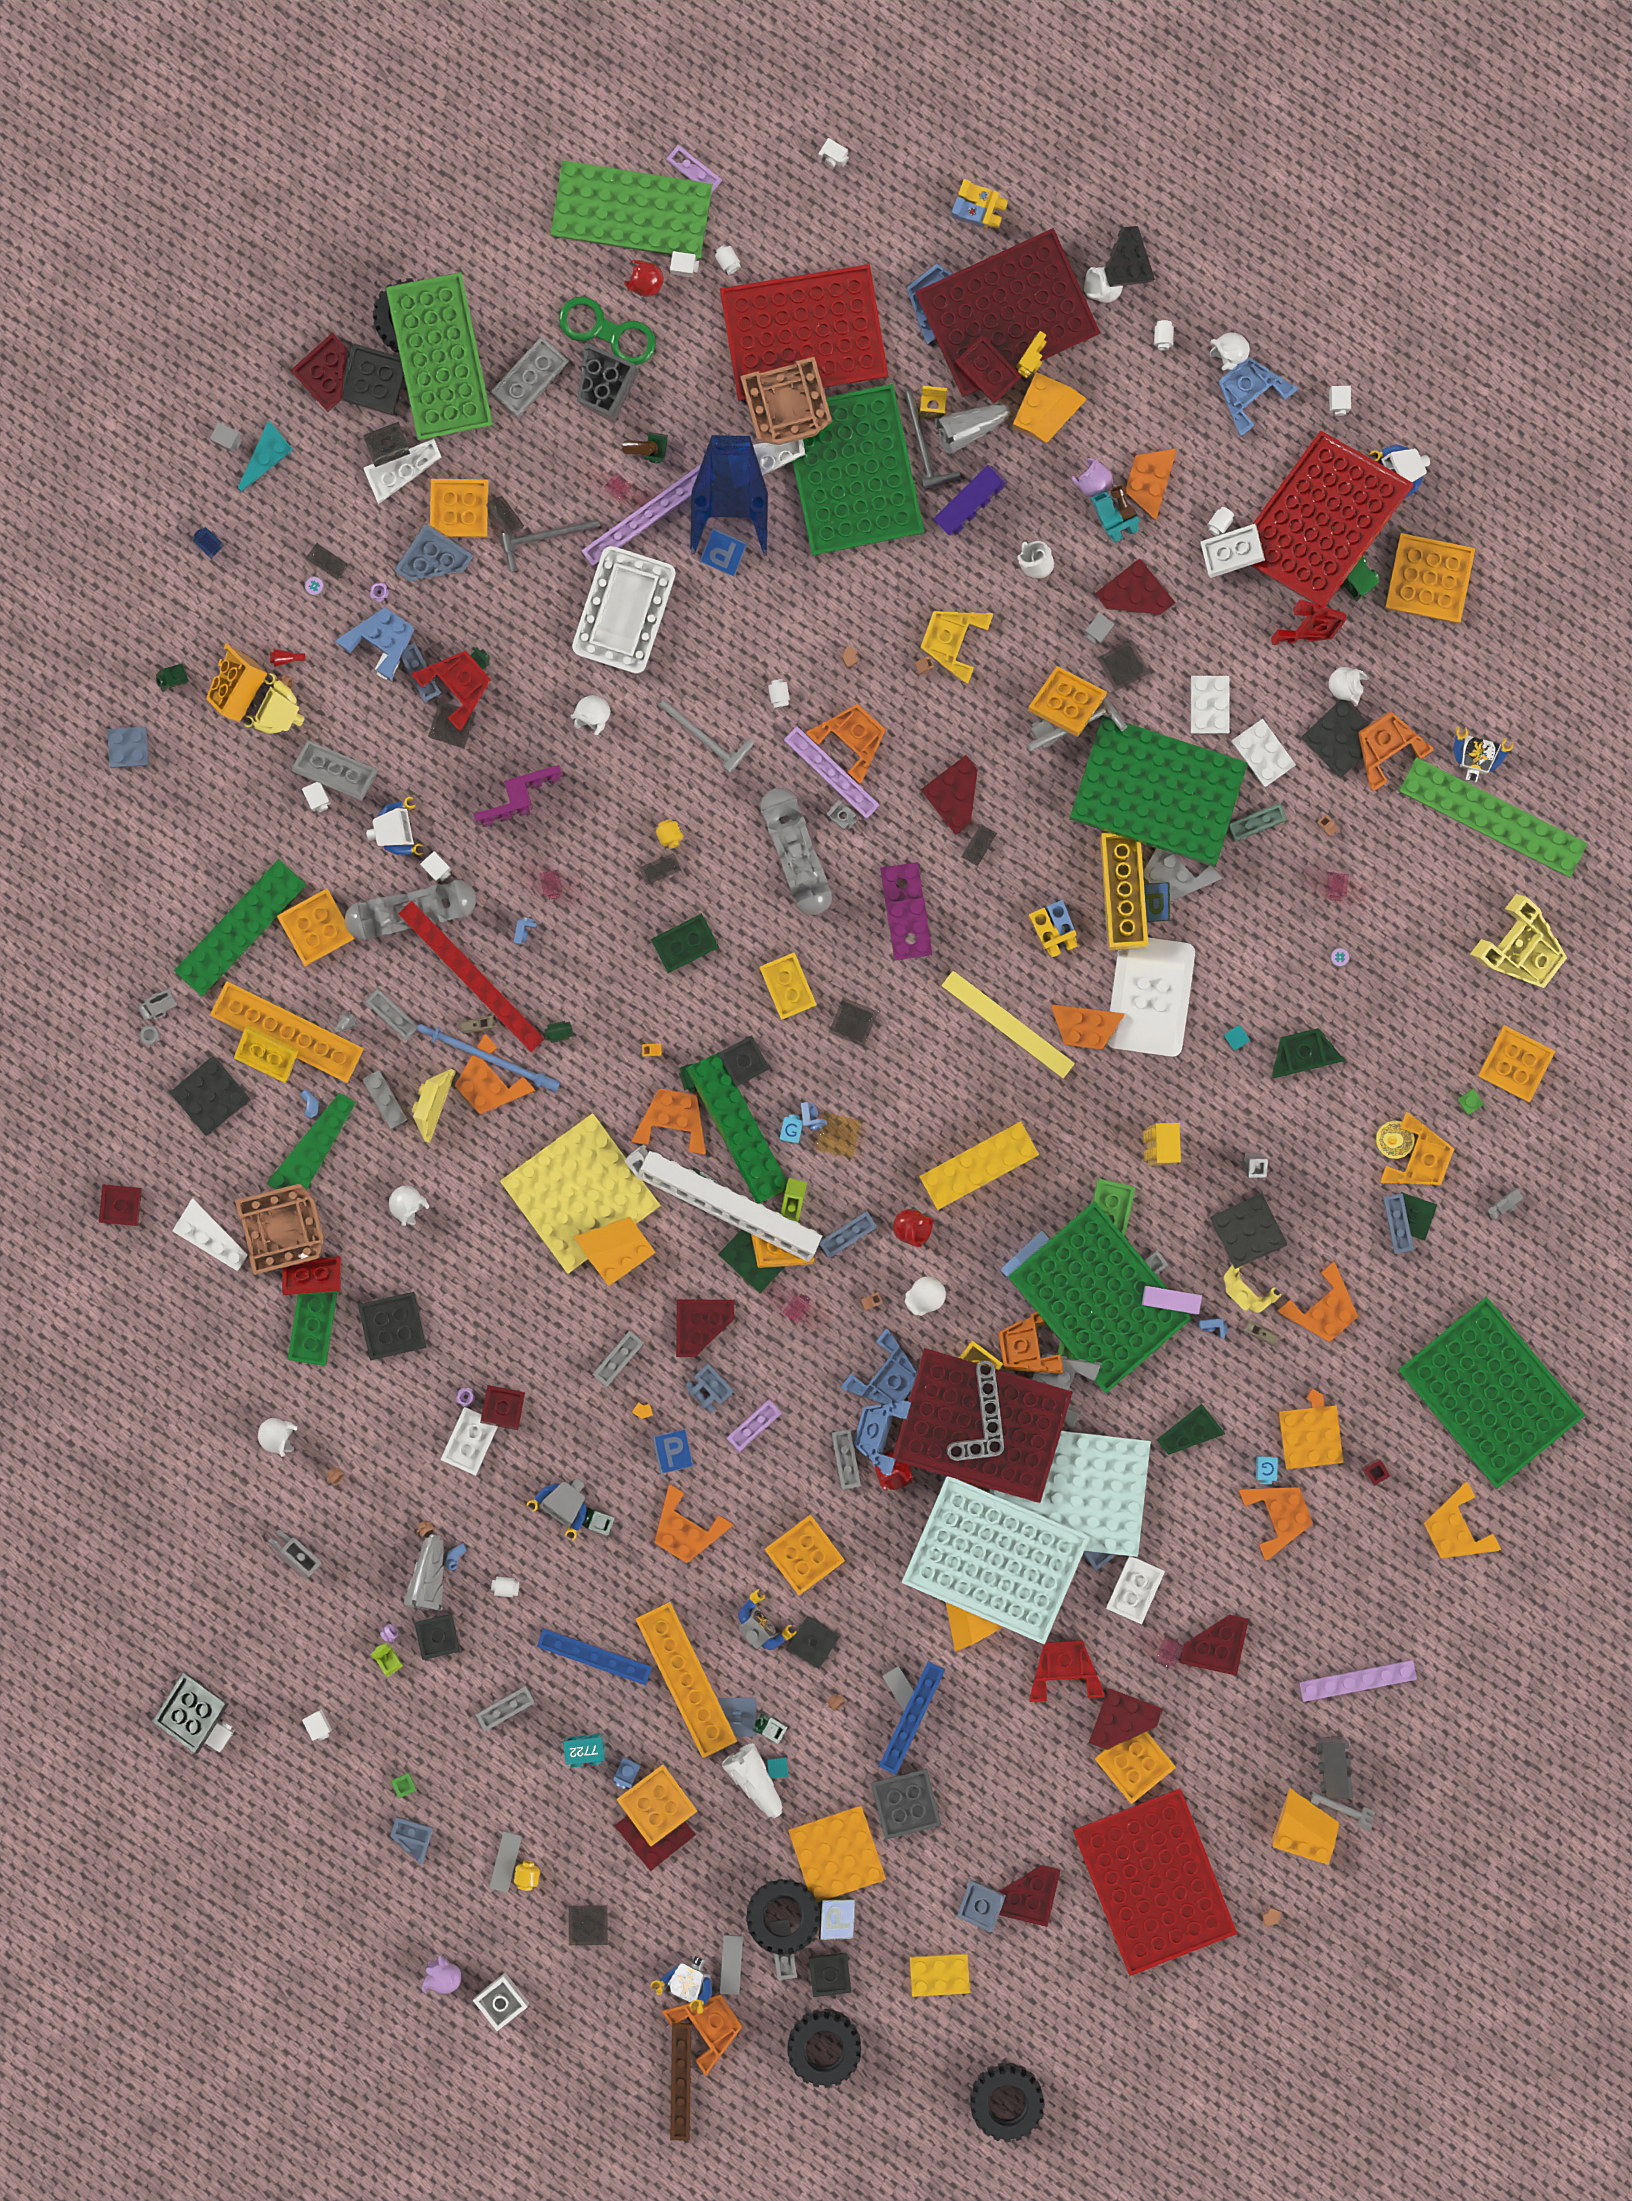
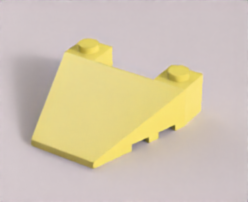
M1516 894L1505 908L1507 912L1518 920L1498 947L1489 941L1481 939L1470 955L1485 967L1545 988L1567 957L1557 939L1551 933L1550 926L1541 915L1540 908L1527 897Z

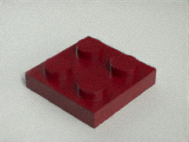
M102 1184L99 1223L138 1226L142 1188Z
M487 1385L480 1423L518 1430L525 1392Z

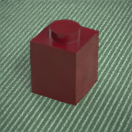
M1378 1458L1361 1468L1369 1483L1373 1486L1390 1477L1381 1459Z

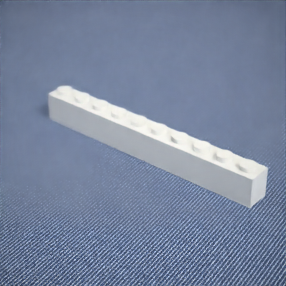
M649 1151L636 1176L807 1262L814 1256L822 1238L815 1230L807 1229L798 1222L791 1221L783 1217L782 1214L773 1212L764 1205L749 1200L746 1196L738 1195L728 1187H722L714 1183L713 1180L704 1178L695 1171L680 1166L675 1161H669L659 1153Z

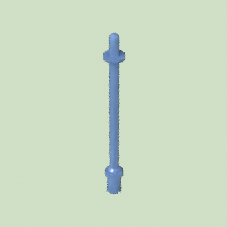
M422 1024L417 1026L419 1032L433 1037L431 1042L434 1043L438 1039L533 1080L537 1087L542 1086L556 1093L560 1085V1081L545 1076L543 1072L541 1074L533 1073L440 1032L439 1026L436 1030Z

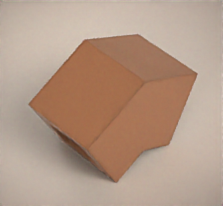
M849 646L846 647L842 655L847 668L858 663L856 658L858 650Z
M925 657L915 662L919 675L935 668L931 657Z
M1327 815L1317 822L1328 837L1339 829Z
M878 1292L860 1299L865 1311L883 1303Z
M1269 1906L1268 1912L1262 1913L1265 1926L1278 1924L1282 1912Z

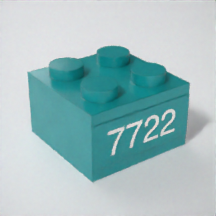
M604 1733L565 1737L563 1741L565 1765H570L571 1768L581 1767L583 1763L588 1762L590 1765H600L606 1758Z

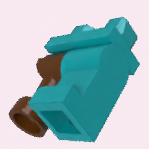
M1124 485L1115 486L1110 490L1112 497L1118 500L1119 506L1116 508L1113 506L1111 496L1106 491L1090 498L1104 532L1113 542L1123 538L1120 531L1125 528L1129 534L1139 531L1138 522L1140 520L1135 509L1128 504L1124 496L1127 493Z

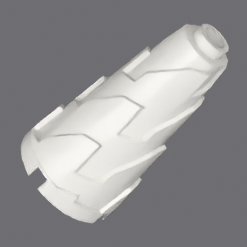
M753 1743L745 1745L739 1749L740 1752L734 1755L732 1753L723 1761L722 1767L760 1810L768 1817L776 1818L782 1813L783 1807L773 1786V1781L756 1746Z

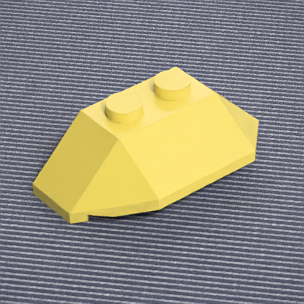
M449 1069L426 1080L425 1084L422 1083L418 1094L421 1096L419 1102L415 1101L412 1112L425 1142H431L456 1073L453 1069Z

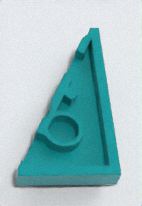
M270 421L265 426L238 486L241 492L293 451Z

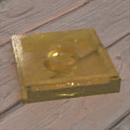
M824 1112L823 1120H826L828 1125L822 1126V1129H820L815 1150L853 1158L861 1121Z

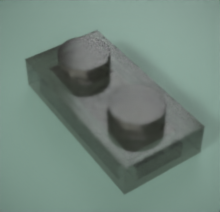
M503 496L489 501L486 505L508 535L520 531L524 527V524Z
M318 543L315 544L306 557L308 561L337 581L349 566Z
M980 824L961 858L978 867L997 833Z
M674 853L639 867L646 886L682 871Z

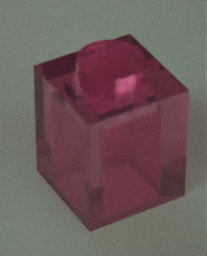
M616 472L604 488L607 493L620 503L630 492L632 486Z
M559 870L539 873L544 897H549V900L560 898V894H564Z
M1328 873L1325 896L1330 897L1329 900L1341 901V898H1346L1349 874Z
M802 1293L800 1296L796 1294L782 1313L798 1324L811 1307L809 1304L810 1299Z
M1164 1636L1155 1657L1159 1660L1158 1664L1167 1668L1170 1665L1175 1667L1184 1645Z

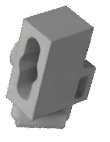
M167 989L161 993L153 994L152 997L145 1000V1003L140 1004L138 1009L144 1019L154 1017L156 1020L165 1016L167 1010L178 1005L170 989Z
M350 1012L339 1015L340 1019H337L338 1024L335 1031L336 1033L345 1032L359 1027L355 1016Z
M1517 1189L1512 1190L1495 1203L1494 1207L1488 1209L1490 1217L1497 1219L1499 1214L1505 1212L1509 1214L1517 1208L1515 1204L1522 1200L1523 1196Z

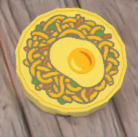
M1402 1121L1387 1122L1379 1128L1376 1134V1145L1379 1151L1388 1158L1398 1159L1405 1157L1414 1146V1134L1400 1128Z

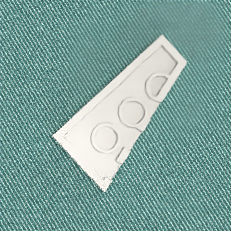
M432 439L363 469L376 500L380 504L442 457L435 440Z
M803 439L782 445L760 443L727 450L733 486L738 488L806 455Z
M192 1198L172 1231L236 1271H239L248 1254Z

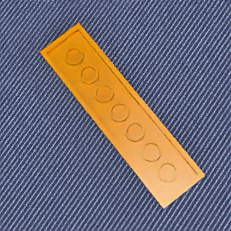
M226 981L210 1013V1016L242 1032L249 1025L299 1049L297 1059L346 1083L349 1082L364 1051V1048Z
M671 1602L635 1618L702 1758L737 1742L738 1740Z

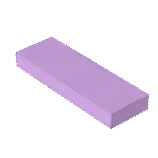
M679 145L666 158L670 164L692 181L713 184L711 194L722 182L721 178ZM680 151L695 164H690L689 160L678 163L672 158Z
M1145 1286L1142 1305L1199 1314L1202 1295Z
M767 1400L727 1437V1440L740 1452L782 1413L770 1400Z

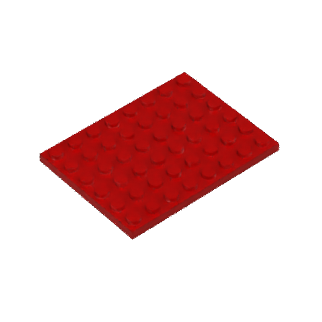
M870 264L720 288L738 402L746 401L740 376L758 371L763 373L796 364V361L815 357L823 388L888 378Z
M1320 430L1253 522L1257 526L1265 560L1250 566L1310 602L1318 604L1322 608L1326 607L1412 489L1413 483Z
M1181 1788L1073 1830L1129 1976L1238 1934Z

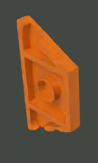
M1177 449L1135 456L1126 486V495L1134 500L1153 520L1157 519Z
M1054 1004L1051 1006L1064 1045L1104 1049L1121 1020L1125 1017V1013Z

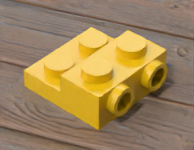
M1041 331L1035 336L1015 367L1018 369V373L1025 378L1031 372L1035 374L1042 364V361H1040L1042 355L1039 352L1047 341L1044 340L1046 334Z

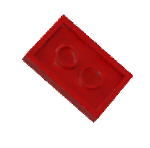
M340 1256L318 1258L283 1267V1295L341 1291Z

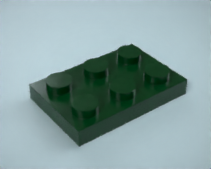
M702 913L651 939L668 974L719 948Z
M742 1229L718 1254L759 1293L785 1267L758 1268L751 1233Z

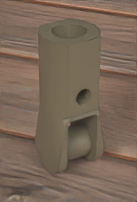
M495 1015L461 1021L463 1034L497 1028V1025L494 1023ZM482 1020H486L487 1027H482Z
M1248 1319L1246 1328L1242 1330L1274 1346L1279 1335ZM1255 1326L1260 1328L1257 1335L1252 1332Z

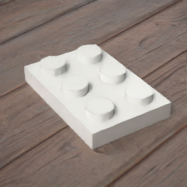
M1255 524L1201 541L1210 578L1265 560Z
M1191 676V734H1229V676Z
M1263 719L1231 741L1264 788L1296 766Z
M464 1407L441 1460L476 1476L498 1427L480 1423L482 1414Z
M1128 1556L1106 1609L1142 1624L1165 1571L1133 1556Z

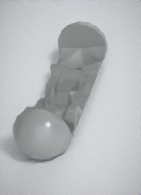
M774 788L768 791L762 798L760 810L781 858L796 907L805 914L818 915L830 906L832 891L829 889L824 870L812 847L805 819L800 812L796 795L785 788ZM787 815L789 822L781 824L779 818Z
M457 879L448 884L432 885L427 889L417 890L409 894L380 897L364 903L357 902L347 910L345 925L348 932L360 940L411 929L398 914L411 900L433 923L466 917L475 907L476 894L469 883ZM449 898L450 907L444 908L442 899Z

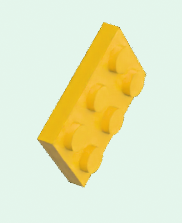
M795 952L759 967L781 1020L817 1006Z
M247 1025L234 1059L286 1083L299 1049Z
M968 1953L910 1957L912 1997L970 1993Z

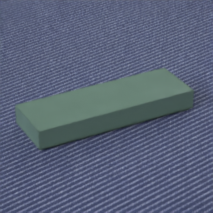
M1278 803L1229 823L1228 829L1233 841L1236 842L1287 821V817L1281 803Z

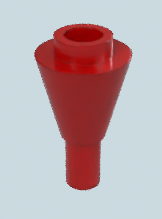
M273 648V652H270V664L274 663V667L293 661H305V653H292Z

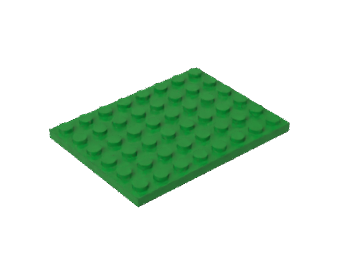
M889 384L826 397L832 422L816 436L804 438L803 443L806 455L792 461L812 556L924 534L894 385Z
M1102 715L1069 819L1216 867L1248 763L1126 722L1124 723L1127 725V728L1121 731L1112 719Z
M1095 1201L1090 1203L1007 1276L1076 1360L1082 1359L1086 1360V1362L1102 1363L1094 1382L1105 1394L1192 1319L1187 1312L1142 1305L1145 1286L1167 1289V1287Z
M1487 1296L1397 1370L1496 1489L1501 1487L1586 1416Z

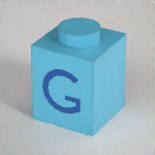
M789 1114V1117H784L780 1140L799 1144L803 1125L800 1116Z
M1256 1456V1480H1260V1484H1272V1481H1277V1457Z

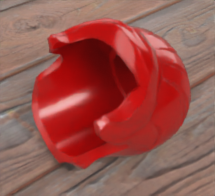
M632 260L631 262L639 265L633 268L631 280L624 282L627 291H632L643 297H651L657 294L664 282L662 270L654 263Z
M906 1209L896 1216L893 1222V1231L896 1238L915 1247H922L923 1244L921 1243H925L930 1237L934 1221L932 1217H927L920 1211Z
M894 1451L886 1452L883 1455L892 1458ZM895 1461L891 1476L883 1474L881 1469L875 1466L876 1475L884 1491H887V1488L889 1490L900 1489L911 1484L914 1479L911 1476L910 1465Z

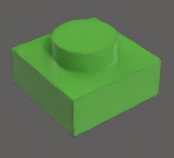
M1471 1089L1457 1099L1467 1115L1484 1105L1474 1089Z
M410 1772L391 1780L398 1798L417 1791Z

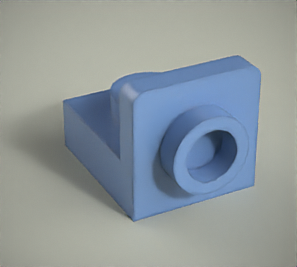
M523 917V920H518L514 944L522 945V942L527 940L528 930H525V927L537 929L538 925L534 923V919Z
M810 1102L801 1103L803 1126L811 1130H820L822 1126L828 1125L826 1120L816 1119L818 1117V1110L815 1104Z
M1222 1318L1198 1320L1199 1328L1204 1329V1332L1216 1331L1215 1327H1218L1219 1338H1225V1334L1228 1333L1227 1322H1223Z
M623 1757L613 1778V1781L616 1782L615 1785L626 1789V1787L631 1788L641 1765Z

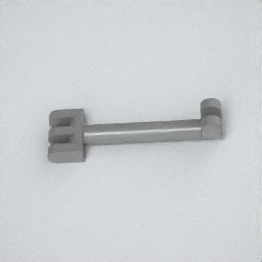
M1316 1792L1311 1794L1310 1803L1316 1807L1319 1803H1322L1358 1819V1827L1365 1830L1372 1829L1373 1817L1375 1816L1373 1810L1363 1807L1361 1812Z

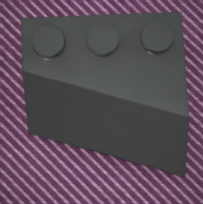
M585 342L577 402L597 415L615 422L639 370L635 364Z
M1342 1736L1318 1738L1319 1743H1316V1753L1321 1757V1762L1318 1763L1319 1774H1323V1782H1320L1321 1793H1325L1327 1798H1353L1351 1773L1347 1769V1767H1350V1757L1345 1750L1349 1749V1742Z

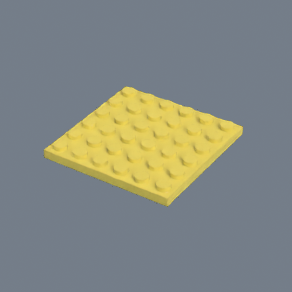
M593 1113L500 1181L567 1274L588 1260L573 1238L574 1235L583 1234L595 1228L599 1229L631 1217L635 1224H637L661 1206L645 1183L638 1179L625 1163L626 1157Z

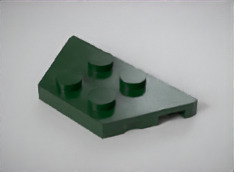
M1319 1028L1280 1037L1272 1079L1344 1062L1345 1060L1332 1043L1326 1039Z

